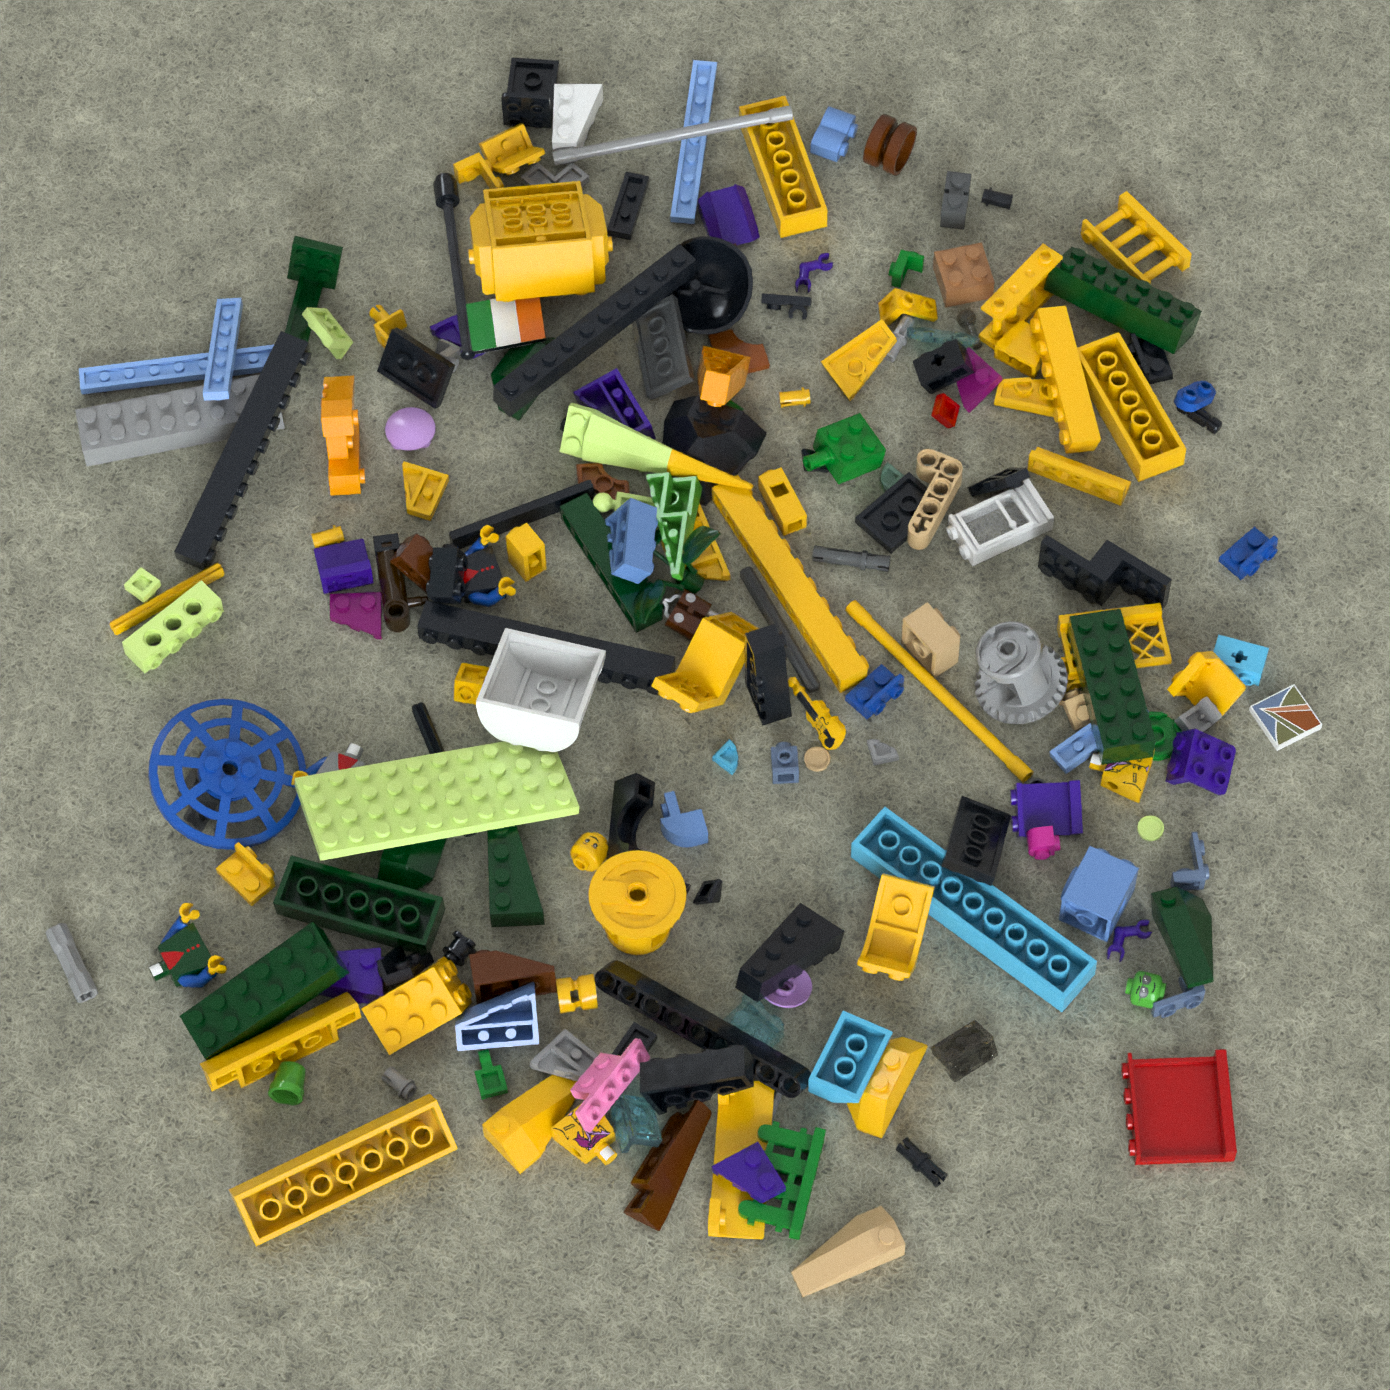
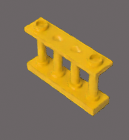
M1128 191L1119 195L1118 211L1096 226H1093L1087 219L1082 221L1081 237L1083 241L1088 245L1091 244L1115 268L1125 270L1129 275L1139 280H1144L1151 284V280L1171 266H1177L1182 272L1190 267L1192 253ZM1122 219H1128L1134 225V227L1112 242L1102 235L1104 231ZM1139 234H1144L1150 242L1128 258L1118 250ZM1155 250H1160L1167 257L1144 274L1134 266Z
M1043 243L981 306V310L993 317V319L982 330L978 339L995 350L996 342L1019 321L1028 322L1037 309L1041 308L1054 295L1044 290V286L1049 272L1063 259V256Z

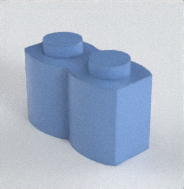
M829 106L813 136L810 153L834 162H838L840 156L845 157L849 147L847 142L850 137H855L858 129V124H855L856 116Z

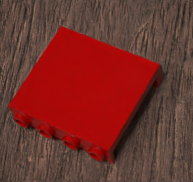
M1226 1049L1215 1050L1212 1057L1132 1059V1053L1127 1054L1126 1063L1121 1064L1122 1079H1127L1128 1088H1124V1104L1130 1106V1114H1126L1127 1130H1132V1139L1128 1140L1129 1156H1134L1135 1165L1233 1162L1236 1157L1237 1147Z

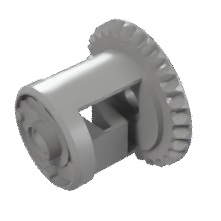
M1015 621L1003 622L988 629L980 638L976 648V659L980 670L976 673L975 693L980 706L989 716L1008 724H1025L1043 718L1057 707L1066 692L1068 683L1067 669L1059 654L1051 647L1040 642L1037 633L1030 626Z

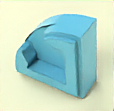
M729 739L712 756V760L731 775L734 774L738 766V752L735 744Z

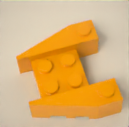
M354 375L324 377L321 421L323 437H326L330 495L361 494V484L366 483L365 468H361L358 409H354L355 378Z

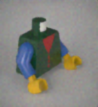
M192 903L181 905L179 910L181 916L176 919L162 939L161 944L157 947L162 961L148 967L155 982L170 975L176 987L202 988L216 977L218 973L224 974L227 972L226 966L219 965L224 958L217 955L211 956L194 923L190 924V919L195 920L200 916L198 910H192L189 913L191 907H193Z

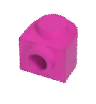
M1053 826L1036 827L1026 832L1028 854L1035 859L1044 860L1051 855H1055V851H1060L1059 835H1054Z

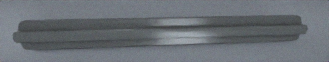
M748 566L742 569L740 577L768 625L775 624L778 633L783 632L787 647L784 648L786 656L809 693L817 691L820 688L818 678L753 568Z

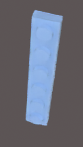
M242 298L217 299L203 387L204 401H218L229 399L243 308Z

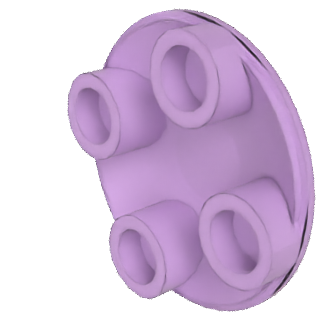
M408 407L396 411L389 417L385 426V433L393 448L412 451L427 448L431 444L435 434V423L431 415L426 411Z

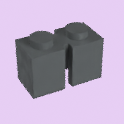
M947 171L940 227L964 230L971 174Z

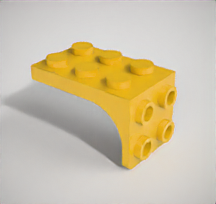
M885 873L881 875L867 937L862 953L857 961V965L861 966L863 971L877 974L878 971L888 974L889 978L903 981L904 978H910L916 968L935 886Z
M445 956L414 978L361 1008L389 1055L462 1014L472 1003V993L465 983H461L457 976L458 970L451 960L448 961Z

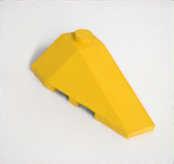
M551 1075L502 1107L482 1124L484 1137L520 1174L542 1156L552 1137L551 1128L564 1118L576 1100L570 1090L577 1081Z

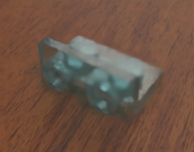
M745 994L742 996V1003L723 1019L772 1048L784 1038V1024L781 1019L774 1014L771 1016L765 1010L761 1001L756 1002Z
M622 1094L616 1105H613L610 1113L621 1153H628L633 1144L658 1147L662 1142V1137L654 1109L644 1097Z

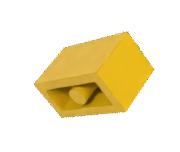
M527 523L513 528L506 535L508 561L524 581L527 582L547 569L545 544Z

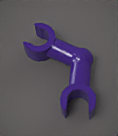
M822 253L817 260L802 262L799 265V278L795 283L796 292H798V287L801 284L808 287L807 293L810 292L811 281L809 279V271L817 269L828 271L833 267V262L827 264L822 262L829 259V253Z
M1143 919L1137 925L1116 927L1113 943L1106 953L1107 959H1109L1112 951H1117L1120 953L1119 962L1123 960L1125 955L1123 948L1125 937L1138 936L1141 939L1149 938L1152 932H1142L1140 927L1148 926L1150 921Z

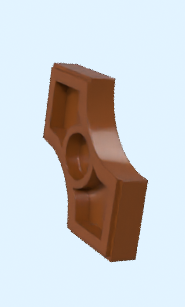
M732 329L708 335L711 348L751 357L747 374L769 369L770 364L763 344L743 342L734 334Z
M601 463L576 464L578 484L591 480L594 486V493H607L614 500L617 491L630 494L629 481L611 477L605 472Z

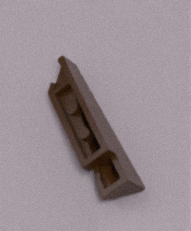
M694 1100L688 1112L682 1114L678 1111L670 1116L630 1182L639 1191L625 1208L624 1213L657 1231L661 1230L712 1115L711 1110L703 1102Z

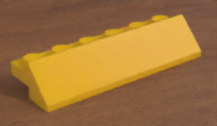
M345 992L200 1063L211 1091L236 1079L240 1087L243 1088L277 1071L281 1062H296L338 1041L337 1030L361 1018L359 1006L352 996Z

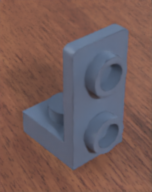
M1191 832L1189 843L1194 870L1183 868L1172 872L1171 888L1177 886L1185 891L1204 889L1205 881L1209 880L1208 864H1203L1202 856L1205 855L1204 842L1199 840L1197 832Z
M1180 975L1178 980L1184 993L1153 1003L1151 1010L1153 1018L1160 1015L1162 1018L1173 1015L1178 1009L1184 1007L1192 1009L1199 1006L1204 999L1206 991L1204 986L1199 985L1187 988Z

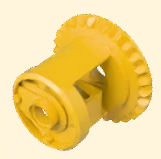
M636 850L617 854L606 860L597 869L590 882L589 904L591 912L594 914L596 921L605 929L606 936L611 944L627 954L644 955L659 949L668 939L671 928L680 919L685 908L686 886L681 873L669 860L656 853Z

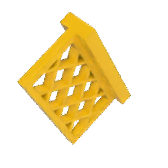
M1161 603L1059 615L1057 632L1058 637L1061 638L1069 676L1078 674L1076 667L1073 666L1072 660L1074 657L1073 653H1070L1072 649L1067 639L1069 616L1121 609L1125 628L1134 633L1129 639L1131 650L1139 655L1134 660L1136 668L1171 664L1172 658L1162 620ZM1149 626H1157L1158 633L1153 638L1143 632V630ZM1138 636L1149 642L1144 650L1132 644ZM1153 646H1156L1163 651L1164 656L1154 657L1148 652Z

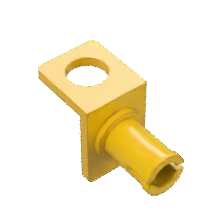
M376 305L380 312L373 306L369 315L376 321L373 325L376 337L385 349L391 330L396 327L402 330L407 327L404 312L401 309L389 315L382 305Z

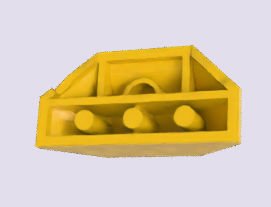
M905 1037L889 1040L859 1103H847L857 1130L881 1139L883 1138L928 1048L927 1044Z

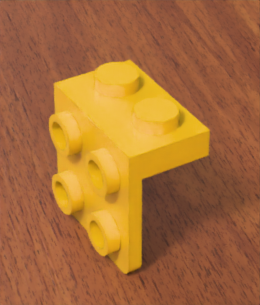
M522 123L478 143L485 160L487 159L490 162L493 171L506 173V175L518 172L520 170L519 167L526 163L527 165H532L541 160L540 156L545 154L543 148L532 145L526 128Z
M1213 651L1196 652L1188 659V666L1173 676L1171 679L1172 684L1167 690L1173 697L1186 696L1194 706L1207 696L1223 716L1245 691L1246 686Z

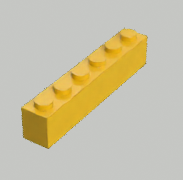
M1066 306L1038 308L1030 320V329L1032 333H1035L1036 352L1041 356L1042 375L1047 379L1048 398L1052 400L1054 406L1053 418L1055 422H1058L1060 429L1059 441L1061 445H1064L1066 454L1094 451L1101 441L1067 308Z

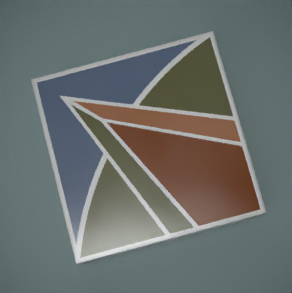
M1295 684L1251 705L1249 708L1250 713L1277 751L1322 728V723Z

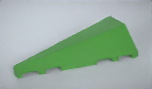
M670 472L647 474L646 478L649 483L651 498L654 507H657L656 518L658 519L660 534L665 546V553L671 570L670 573L672 578L682 580L685 570V564L682 562V554L685 553L683 545L694 529L702 486L697 476L672 478Z

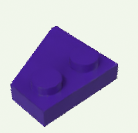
M759 1142L712 1166V1172L715 1175L723 1176L732 1182L734 1187L748 1192L750 1197L761 1204L786 1191L785 1184Z

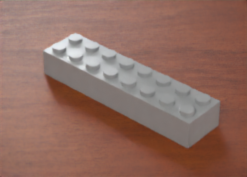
M259 375L233 379L229 399L204 401V385L76 409L86 466L229 439ZM281 411L278 416L280 423L277 430L285 428Z

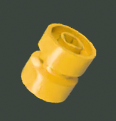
M594 974L578 976L577 980H573L571 977L556 979L560 1013L575 1012L577 1007H581L582 1010L598 1008ZM578 990V997L571 998L570 991Z

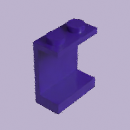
M1080 780L1058 783H1016L1014 789H1010V803L1015 805L1016 816H1011L1012 832H1017V837H1026L1028 830L1044 826H1053L1054 835L1083 834Z

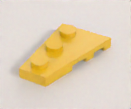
M881 319L822 360L821 364L846 398L851 401L895 345L897 339Z
M1030 377L1003 379L998 384L994 405L1053 417L1054 406L1052 400L1048 398L1047 379L1032 380Z

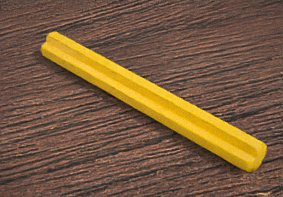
M215 563L112 620L109 623L111 630L115 635H119L164 610L199 581L202 580L208 585L223 577L225 573L219 563Z

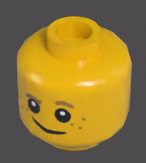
M597 832L582 834L570 850V856L574 865L580 870L596 871L607 858L608 842L603 835Z

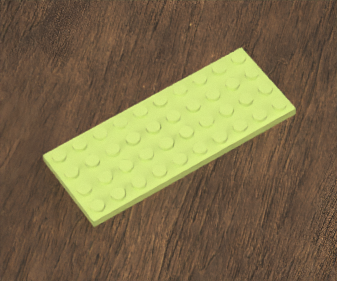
M505 741L295 778V788L320 861L579 814V804L558 752L538 751L535 748L512 745Z

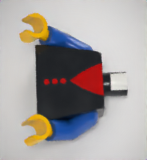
M485 525L481 529V538H478L465 552L468 559L467 571H464L465 594L463 597L465 603H473L484 607H491L503 598H507V595L514 596L516 593V589L511 586L515 581L509 577H502L493 548L488 546V542L496 543L499 540L498 534H490L494 527Z

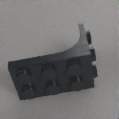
M511 58L507 92L503 93L501 97L504 125L514 127L522 123L526 127H552L554 84H557L559 60Z

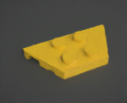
M700 503L693 531L700 526L710 528ZM661 539L660 544H661V546H662V548H663V551H664V553H665V552H666L665 546H664V543H663V541H662V539ZM714 540L691 564L704 579L729 581V570L717 542Z

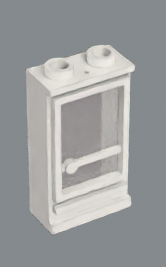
M1029 478L1024 480V485L1018 488L1006 490L959 513L949 515L948 526L946 527L948 536L951 540L957 541L962 558L964 560L968 559L972 566L1052 530L1054 516Z

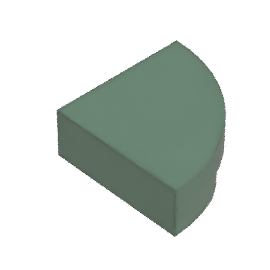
M889 462L884 465L881 473L880 482L884 492L904 476Z

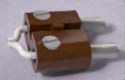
M687 589L684 590L682 595L675 594L670 599L665 598L662 603L665 606L664 615L668 618L665 626L689 640H692L702 618L718 615V613L711 610V603ZM675 598H679V601L669 615V605L667 602H672Z

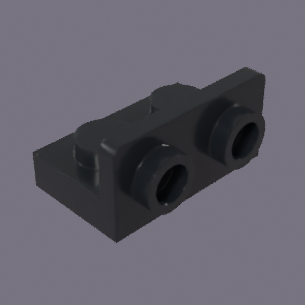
M1135 333L1130 334L1129 343L1126 345L1149 385L1172 380L1173 373L1164 349L1142 338L1137 339Z
M400 945L377 960V970L385 985L389 986L414 978L434 963L431 952L421 955L418 951L406 956L403 947Z

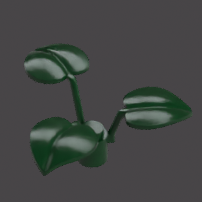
M700 526L690 534L683 545L685 553L682 554V562L687 566L685 567L682 580L676 579V583L657 579L654 584L648 582L642 587L633 604L634 614L642 624L646 625L649 615L662 599L666 586L677 588L680 591L687 589L694 594L700 591L705 580L704 577L697 573L698 570L691 563L721 535L719 531L707 526ZM658 527L655 530L654 537L656 546L662 539ZM654 550L653 554L669 566L667 558L657 550Z

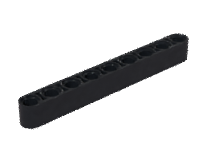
M613 960L595 974V984L601 991L704 1050H718L727 1048L730 1045H744L753 1056L754 1079L789 1098H795L808 1087V1079L811 1075L808 1068L623 962Z

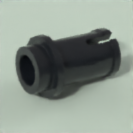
M990 187L989 189H984L981 203H985V206L990 204L1010 210L1013 194L993 191Z

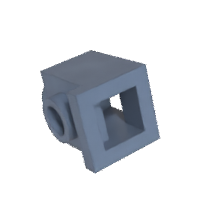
M780 742L776 744V747H771L773 784L799 783L797 746H791L789 742Z

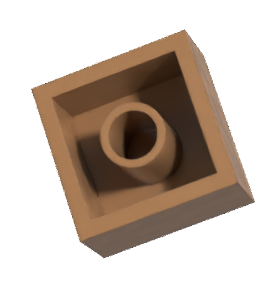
M982 242L934 252L933 270L945 308L986 300L993 295L995 282Z

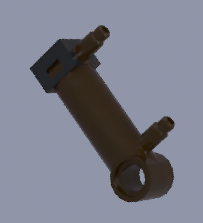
M398 533L373 536L385 624L390 631L402 632L410 625L409 608L425 605L426 600L429 601L428 596L407 598L404 574L390 562V559L402 544L399 543ZM401 614L399 617H392L393 615Z

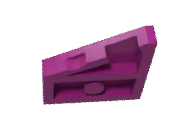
M968 347L967 352L975 373L956 383L963 407L970 413L1003 378Z
M381 592L330 594V620L341 625H348L351 629L358 632L361 630L369 633L375 639H382Z

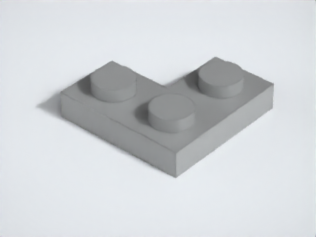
M573 162L556 176L540 163L535 164L521 176V182L525 186L580 181L581 187L590 182L589 175Z

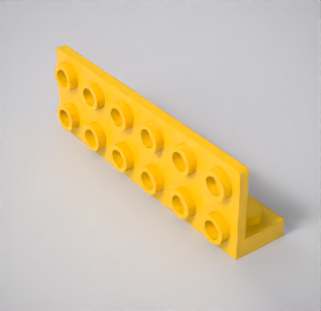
M754 1081V1087L725 1096L718 1094L714 1165L756 1142H759L762 1149L766 1151L767 1143L759 1140L758 1129L764 1124L772 1125L774 1089L760 1081ZM714 1173L709 1202L708 1236L764 1239L765 1223L755 1221L754 1226L748 1225V1219L742 1218L738 1214L740 1202L744 1200L753 1201L750 1194L737 1189L732 1185V1182Z

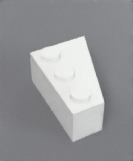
M554 84L553 151L583 147L589 129L594 123L596 113L603 102L602 84Z

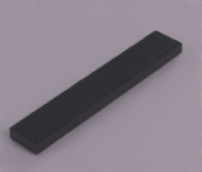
M587 480L450 531V544L458 546L459 549L473 545L478 538H481L480 531L485 525L494 527L490 534L496 533L500 535L525 523L529 524L560 512V506L585 493L593 500L594 486L591 480Z

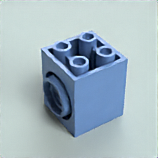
M1089 846L1079 867H1074L1065 883L1060 898L1062 902L1059 920L1108 942L1135 890L1139 868L1135 867L1128 860H1120L1111 856L1104 849H1096Z

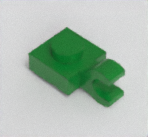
M489 1049L478 1051L481 1070L474 1072L481 1100L508 1093L502 1066L492 1065Z

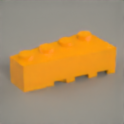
M703 346L697 372L700 399L707 401L708 405L714 407L725 405L745 386L751 357Z

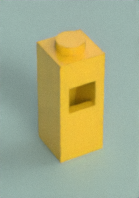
M782 467L775 470H767L758 476V489L782 535L785 536L806 528L807 514Z

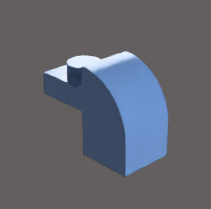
M675 792L664 793V803L660 804L663 816L660 819V826L666 840L679 847H693L708 843V830L702 809L681 814Z

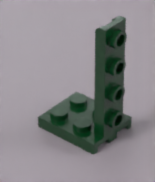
M294 236L287 279L298 281L285 333L309 342L312 329L308 326V322L302 316V313L307 307L318 308L323 287L335 290L343 247Z

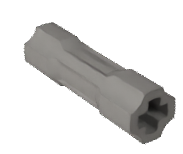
M59 923L56 926L50 927L45 934L66 974L77 1003H83L94 998L98 994L97 988L80 957L67 924Z

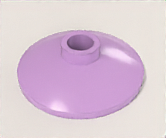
M803 970L801 975L795 979L792 977L787 980L782 987L766 996L765 999L778 1007L793 1008L800 1006L811 995V979L807 972Z

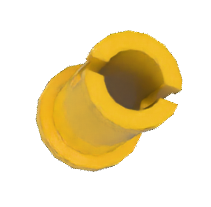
M801 387V390L779 392L781 408L795 405L806 407V404H811L809 389H804V387Z
M333 525L331 529L311 534L315 548L345 541L341 526L336 527Z

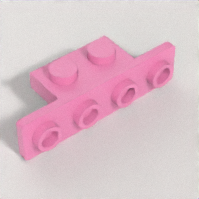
M635 1038L621 1056L600 1053L571 1088L570 1091L574 1098L584 1100L575 1111V1114L585 1131L591 1132L640 1072V1063L649 1061L650 1056L641 1039Z

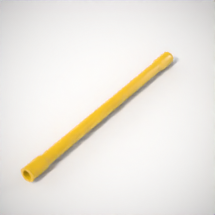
M856 600L847 605L845 611L975 734L1022 783H1025L1032 777L1034 771L997 739L882 628Z

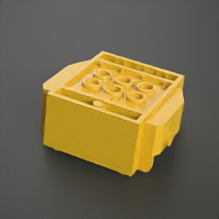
M580 181L483 190L484 203L479 204L470 216L472 249H468L469 263L475 265V272L481 277L484 294H495L496 301L503 302L570 294L586 295L595 292V285L603 284L606 281L605 266L609 262L608 252L613 251L612 237L607 236L602 205L588 194H583Z

